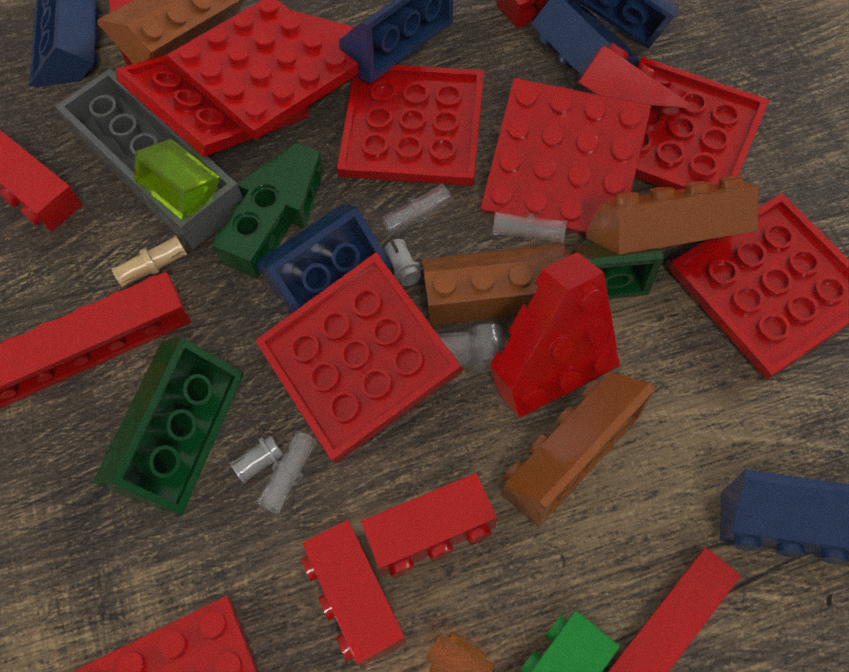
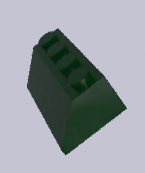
M183 337L162 341L92 483L128 499L177 515H183L244 373Z

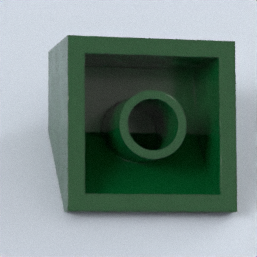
M585 242L581 245L573 246L572 254L578 252L604 272L608 299L649 295L664 259L662 251L658 248L619 255L594 242Z

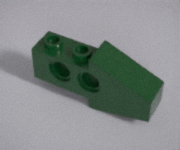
M295 142L238 183L243 200L235 205L232 217L226 226L218 231L214 239L213 248L221 264L258 279L261 272L255 263L279 246L292 224L303 229L305 228L324 175L320 151Z

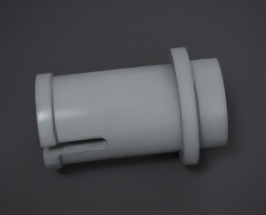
M395 239L393 241L399 252H395L390 242L385 246L384 252L395 270L393 275L397 281L403 286H411L420 280L421 266L418 262H414L406 242L402 239Z
M271 436L265 440L261 437L258 439L260 443L235 461L230 462L232 469L244 484L270 464L274 463L277 465L280 463L278 459L284 454Z

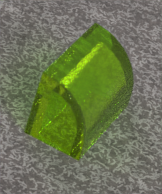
M168 139L135 151L134 181L181 220L196 214L213 196L219 182V176L173 139Z

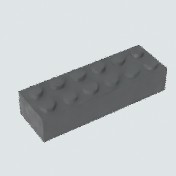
M109 68L55 106L71 133L192 250L224 226L232 217L235 205L243 200L238 184L209 157H202L116 80V73Z

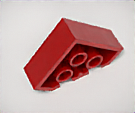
M578 252L542 269L535 282L538 286L536 293L528 306L522 305L508 331L512 336L503 352L497 351L490 363L498 394L518 418L620 367L604 272Z

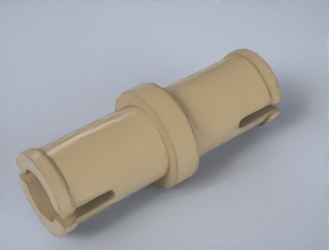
M175 235L173 238L150 250L146 247L140 250V255L117 267H113L112 272L118 283L121 284V287L126 288L128 285L151 273L153 275L159 274L161 272L160 268L183 256H187L188 253L179 237Z

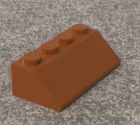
M133 0L97 20V24L134 64L167 55L238 14L244 0Z
M726 176L719 178V183L709 185L708 182L703 181L689 182L685 184V189L674 190L672 187H656L650 190L651 194L642 196L634 192L619 193L615 195V200L600 203L586 231V236L588 240L622 255L758 231L759 186L743 182V177Z
M561 243L421 259L429 324L432 326L517 316L522 305L528 306L536 293L538 286L535 282L542 269L572 254Z
M612 372L601 382L594 379L583 391L581 397L584 400L576 409L571 405L567 407L555 423L559 427L550 436L543 433L534 442L529 450L532 453L529 459L524 464L517 461L502 478L506 482L503 487L502 496L539 528L638 420L656 387L650 382Z

